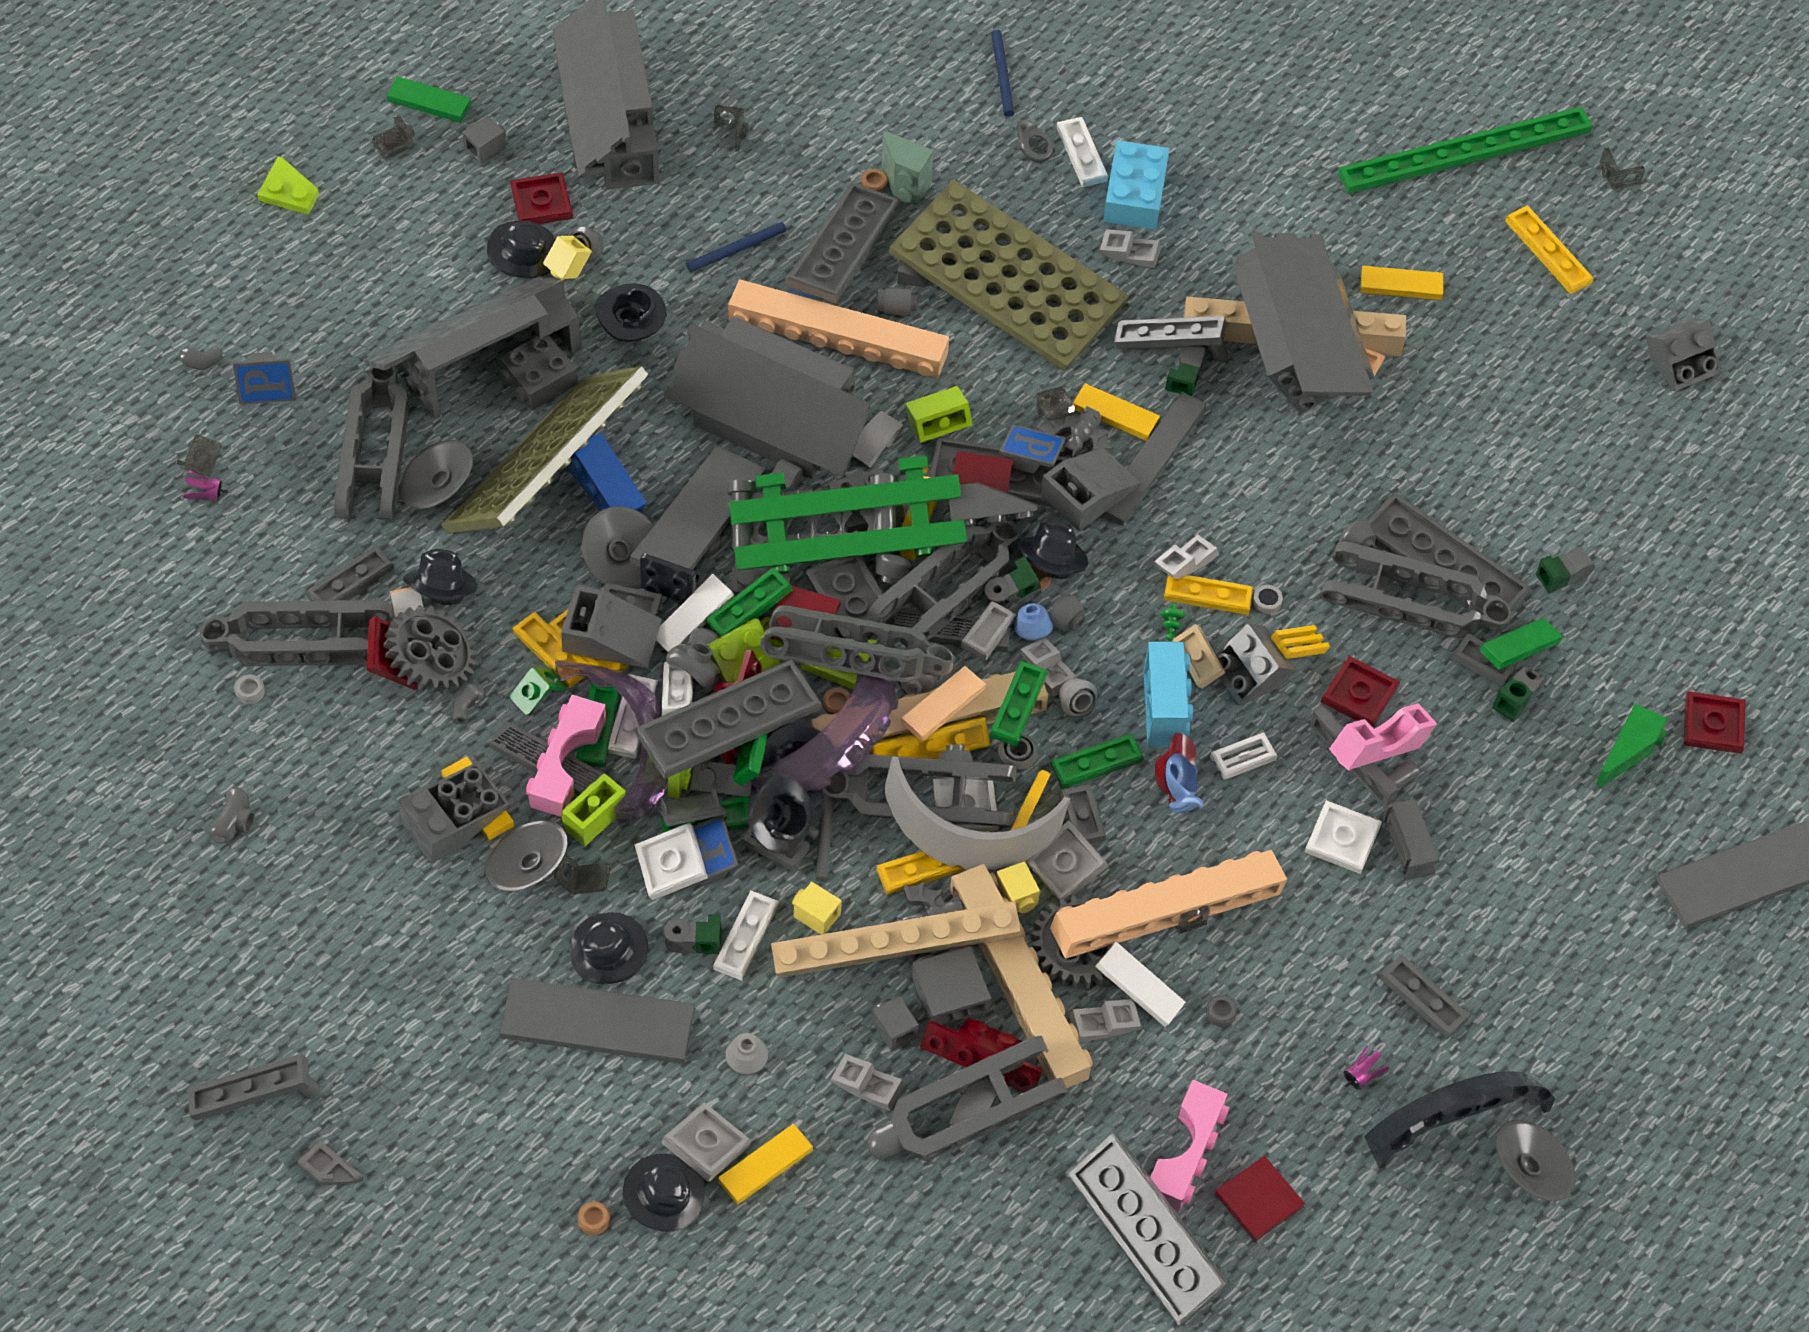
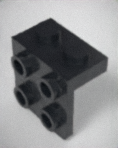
M643 553L640 558L641 588L648 592L662 594V596L671 598L678 604H683L708 579L707 573L696 569L691 570Z

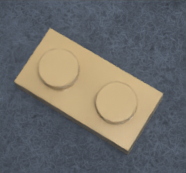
M1197 624L1172 640L1173 642H1184V653H1189L1190 655L1189 672L1199 688L1203 689L1225 674L1201 627Z

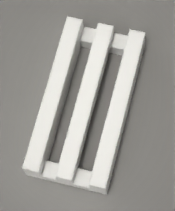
M1263 732L1213 751L1210 757L1212 761H1215L1218 771L1220 770L1223 780L1276 761L1277 754ZM1260 743L1263 744L1262 747L1256 748L1251 751H1245L1243 753H1240L1238 756H1235L1225 761L1222 760V758L1229 756L1231 754L1245 750Z

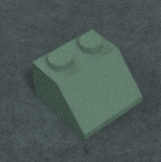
M885 131L882 140L881 169L888 177V185L892 195L903 203L918 206L932 184L934 150Z

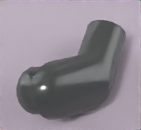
M217 346L212 347L206 352L185 348L179 353V359L185 366L198 370H203L223 358L222 352Z
M468 684L454 698V723H467L468 705L471 701L479 702L483 699L484 690L482 687L476 684Z

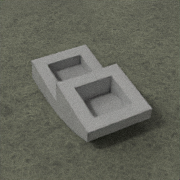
M1106 229L1100 247V253L1107 257L1149 268H1155L1161 250L1159 240L1134 239L1132 231Z
M880 411L862 429L852 457L871 468L885 447L888 449L891 447L905 426L885 412Z
M1197 534L1182 548L1173 545L1154 563L1169 576L1177 579L1204 567L1219 556L1217 547Z
M1046 638L1020 649L1026 663L1048 670L1044 685L1053 697L1059 695L1061 686L1067 680L1077 678L1061 661L1060 652Z
M1133 999L1105 1001L1102 1007L1073 1009L1069 1015L1071 1023L1078 1032V1042L1118 1036L1139 1030L1141 1027Z
M847 1054L844 1055L831 1078L832 1083L845 1091L891 1111L904 1087L902 1079L877 1071L872 1063Z
M987 1078L966 1088V1092L962 1093L951 1118L950 1126L986 1111L993 1106L998 1095L991 1080L989 1081Z

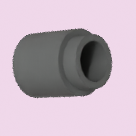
M886 287V290L879 289L877 311L884 312V315L910 316V311H916L917 295L912 294V289Z

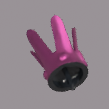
M189 470L190 473L206 480L191 477L185 478L187 484L204 489L206 492L185 493L183 498H207L211 501H218L221 492L228 493V490L221 489V479H209Z
M1366 1046L1354 1065L1343 1072L1345 1079L1348 1081L1345 1087L1351 1084L1356 1090H1361L1373 1078L1389 1070L1388 1066H1384L1366 1074L1381 1057V1053L1377 1051L1371 1056L1366 1055L1363 1058L1368 1050V1046Z

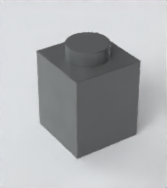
M488 116L462 132L464 149L480 164L506 148V132L503 126L498 122L495 123Z
M901 996L892 1000L889 998L885 999L873 1009L872 1023L890 1051L918 1038L919 1024Z

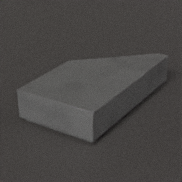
M321 1140L298 1161V1166L321 1186L360 1183L363 1180L362 1174Z

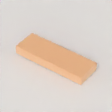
M964 666L905 714L901 719V723L918 739L923 741L985 690L986 684Z

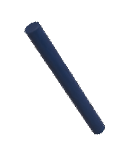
M994 30L991 36L1004 116H1013L1014 107L1002 33L1000 30Z
M783 222L777 223L686 262V267L690 273L782 234L786 232V226Z

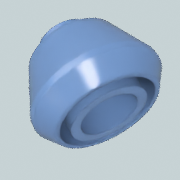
M1035 603L1023 606L1019 610L1014 623L1017 635L1029 641L1045 638L1054 626L1047 610L1042 605Z

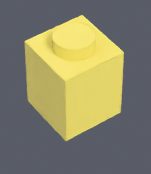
M558 236L543 264L551 270L550 273L560 280L574 279L579 276L592 251L574 236Z
M1025 861L997 871L998 891L1002 898L1006 897L1009 902H1016L1017 912L1027 913L1038 905L1040 890Z
M811 882L805 890L800 889L793 899L794 918L821 935L826 934L841 915L842 900Z

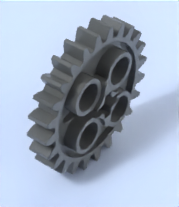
M418 605L415 611L409 607L405 613L400 612L388 626L389 629L384 635L387 640L383 646L390 650L385 656L386 658L394 659L390 667H399L401 670L398 674L399 678L405 675L409 677L407 685H411L415 681L418 683L417 688L419 691L424 686H427L430 694L436 688L441 694H444L447 689L454 692L458 686L462 687L474 673L473 669L477 665L474 659L478 652L472 649L476 642L467 640L471 632H463L461 630L464 625L463 622L457 624L453 622L455 615L452 614L446 618L444 617V609H441L437 614L431 605L426 612L421 605Z
M1072 895L1071 902L1068 904L1063 898H1060L1059 907L1050 903L1048 913L1041 911L1040 921L1035 920L1033 929L1035 931H1032L1031 941H1033L1031 947L1034 948L1039 963L1043 962L1041 972L1044 973L1051 970L1050 980L1053 981L1058 976L1061 977V986L1063 987L1068 980L1072 981L1073 989H1077L1079 982H1083L1087 990L1090 988L1091 981H1094L1099 987L1102 986V977L1111 981L1095 967L1103 956L1097 957L1092 952L1099 951L1105 954L1112 945L1083 953L1087 964L1083 965L1081 963V954L1073 956L1074 959L1066 960L1061 957L1063 953L1050 929L1056 912L1066 906L1077 907L1084 905L1088 901L1087 895H1084L1082 902H1078L1075 895ZM1129 940L1118 943L1129 952L1130 943H1127Z

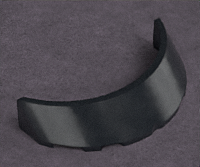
M1505 1071L1483 1074L1452 1083L1412 1101L1386 1117L1364 1137L1380 1169L1386 1166L1388 1159L1393 1154L1409 1147L1419 1135L1428 1130L1521 1099H1527L1530 1105L1540 1104L1543 1113L1551 1110L1555 1098L1551 1091L1525 1073Z

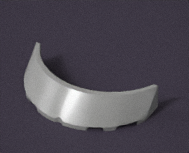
M892 756L884 788L892 814L906 837L924 851L925 854L941 863L952 867L961 866L964 870H969L985 864L988 871L1010 867L1024 862L1040 852L1061 831L1070 798L1063 797L1061 802L1052 811L1039 820L1014 830L980 832L956 826L937 816L920 801L903 774L899 757Z

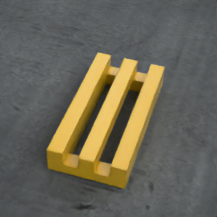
M1315 625L1276 630L1271 636L1272 641L1285 659L1323 654L1330 648L1327 642H1321L1324 639L1322 634H1315L1318 630Z

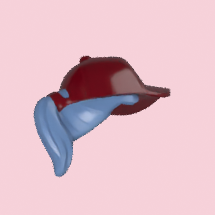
M1181 733L1173 735L1168 751L1160 756L1155 763L1156 783L1159 789L1168 795L1169 808L1174 813H1185L1204 805L1200 798L1194 796L1198 791L1196 781L1198 770L1195 766L1196 748L1193 741Z

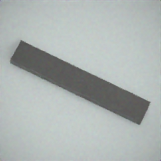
M1184 392L1180 394L1127 469L1142 483L1141 486L1103 513L1104 517L1124 526L1204 413L1206 403Z

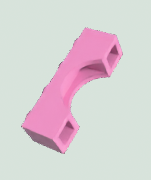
M571 695L568 704L562 705L558 718L560 721L557 729L553 728L548 738L549 747L546 754L541 753L537 763L538 772L535 778H530L526 787L530 808L562 817L561 811L571 802L574 795L573 778L562 768L563 760L573 749L579 746L596 744L607 720L605 704Z
M1417 703L1401 708L1393 717L1375 729L1365 719L1346 724L1329 750L1336 756L1341 765L1347 770H1351L1419 749L1437 723Z
M1195 1080L1191 1082L1181 1105L1178 1118L1188 1128L1192 1137V1145L1181 1156L1172 1159H1158L1150 1177L1177 1212H1180L1183 1203L1190 1204L1196 1189L1195 1186L1191 1185L1195 1176L1199 1178L1202 1176L1207 1160L1203 1159L1206 1149L1213 1150L1219 1134L1214 1132L1217 1123L1224 1124L1230 1107L1225 1105L1227 1093Z

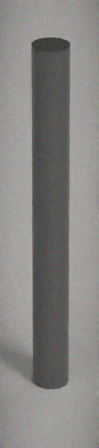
M829 785V792L833 793V787ZM824 792L816 867V881L822 882L828 880L835 798L829 797Z

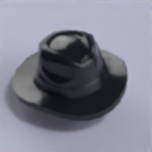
M530 221L506 222L497 226L490 234L487 241V255L491 264L506 275L520 278L543 277L551 271L543 262L552 248L555 238L547 228Z
M630 283L616 286L600 295L595 305L597 319L604 330L614 339L624 342L639 341L654 335L664 325L667 317L663 298L654 289L643 284Z
M1059 521L1040 523L1035 536L1021 539L1017 543V547L1022 555L1032 565L1051 578L1067 579L1071 574L1085 571L1088 567V558L1076 543L1077 538L1071 526Z
M436 548L422 553L419 569L403 576V581L412 589L441 605L459 604L463 597L476 592L478 588L475 578L462 569V562L456 553Z
M788 723L774 730L767 738L761 772L766 781L775 776H786L799 783L807 793H811L821 787L823 774L830 768H834L836 761L835 747L828 736L822 731L804 724Z
M775 776L764 784L759 793L754 794L748 803V822L751 833L760 845L771 852L789 853L795 850L809 832L813 819L812 803L805 789L789 777Z
M614 912L596 914L583 921L575 930L571 943L572 965L579 976L588 982L613 984L627 980L640 971L647 959L649 948L647 934L642 925L630 916Z
M666 1153L653 1154L636 1162L624 1178L622 1195L626 1209L641 1225L658 1231L674 1232L688 1227L696 1220L704 1202L705 1190L701 1175L676 1155Z

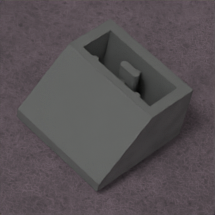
M1690 318L1646 336L1651 360L1673 391H1678L1722 373L1710 321Z
M1246 624L1215 654L1225 671V674L1220 678L1241 706L1279 688L1297 671L1290 659H1285L1272 641V634L1266 626Z

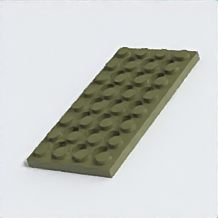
M954 179L889 248V254L908 264L917 273L1064 371L1072 365L1126 304L1129 295ZM961 210L965 213V216L957 217L952 211ZM978 224L984 225L987 230L977 231L974 226ZM938 227H945L950 232L941 234L936 229ZM1004 239L1008 241L1009 245L1000 246L996 243V240ZM965 241L971 244L972 247L964 249L958 243ZM929 244L934 249L925 251L920 245ZM1027 254L1031 259L1023 261L1017 255ZM980 257H991L993 262L984 263L980 260ZM952 259L956 264L948 266L942 260ZM1040 269H1050L1053 274L1043 275ZM1011 271L1016 276L1007 278L1002 272ZM967 273H972L976 275L978 279L968 280L964 277V275ZM1070 283L1074 285L1075 289L1066 290L1062 287V284ZM1031 285L1038 291L1030 293L1024 287ZM988 288H995L1000 294L990 295L986 290ZM1093 298L1097 301V304L1089 305L1084 299ZM1054 300L1060 306L1053 308L1048 306L1046 302ZM1018 303L1022 309L1013 310L1008 304ZM1070 315H1077L1082 321L1072 322L1068 317ZM1040 318L1044 321V324L1035 325L1030 319ZM1056 332L1063 333L1066 339L1058 340L1052 334Z
M642 366L583 377L441 526L447 533H464L466 531H478L487 528L490 530L495 527L505 528L512 524L517 518L515 514L521 508L527 507L534 501V494L553 481L552 475L557 470L566 467L571 462L570 457L572 454L584 448L589 443L588 438L591 434L601 430L607 424L606 419L625 405L624 400L642 387L641 382L648 376V373Z

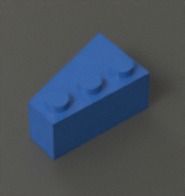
M601 432L589 438V443L584 448L572 454L570 457L571 462L566 468L596 504L599 512L615 506L628 507L640 513L643 512L646 501Z

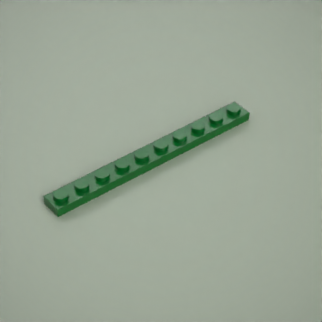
M1578 107L1339 167L1338 175L1347 193L1350 194L1591 133L1593 125L1583 107Z

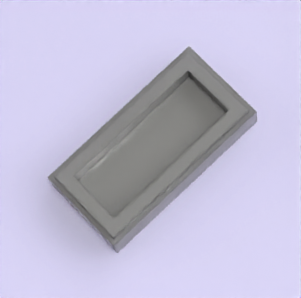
M991 601L961 641V647L986 661L1016 620V614Z

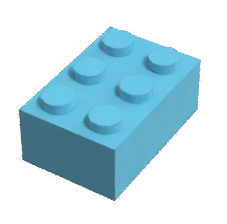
M1116 141L1103 222L1157 229L1169 148Z
M1148 642L1143 671L1147 747H1169L1175 733H1181L1187 737L1190 735V722L1193 720V705L1188 704V696H1191V679H1187V671L1190 669L1189 653H1184V642Z

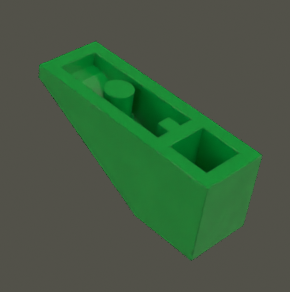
M1634 704L1601 770L1596 785L1602 787L1651 755L1655 745L1661 747L1668 731L1663 729L1667 718Z

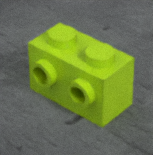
M958 386L905 403L910 427L920 443L973 425L969 403Z
M604 773L561 811L563 829L585 847L627 809L626 791Z

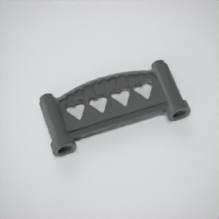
M874 474L870 476V485L899 482V477L895 474ZM738 479L728 482V495L732 496V501L763 498V492H757L756 481ZM824 490L781 491V496ZM895 506L859 510L868 523L867 531L896 528ZM854 511L832 513L840 525L839 531L835 534H831L828 531L824 534L816 532V527L823 515L805 517L811 525V531L807 535H802L800 532L796 535L788 534V527L794 518L784 519L786 541L847 534L844 527ZM764 522L732 525V550L734 551V547L769 543L768 536L764 537L759 534V529Z

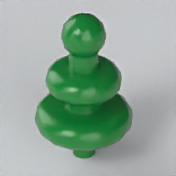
M1172 603L1170 604V609L1162 610L1160 614L1166 620L1163 622V627L1168 630L1166 639L1169 642H1173L1172 640L1177 637L1175 630L1181 628V623L1178 620H1182L1185 617V613L1176 609V604Z

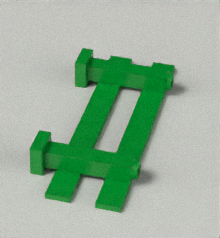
M927 455L898 459L900 476L906 475L907 480L781 496V490L786 489L784 472L755 476L757 492H763V498L729 502L731 525L766 521L769 543L734 547L736 569L739 571L774 567L780 574L790 572L789 564L914 549L916 557H928L933 554L932 547L967 543L964 520L929 524L927 502L961 498L959 475L924 478L923 473L929 472ZM910 505L912 526L786 541L784 519Z

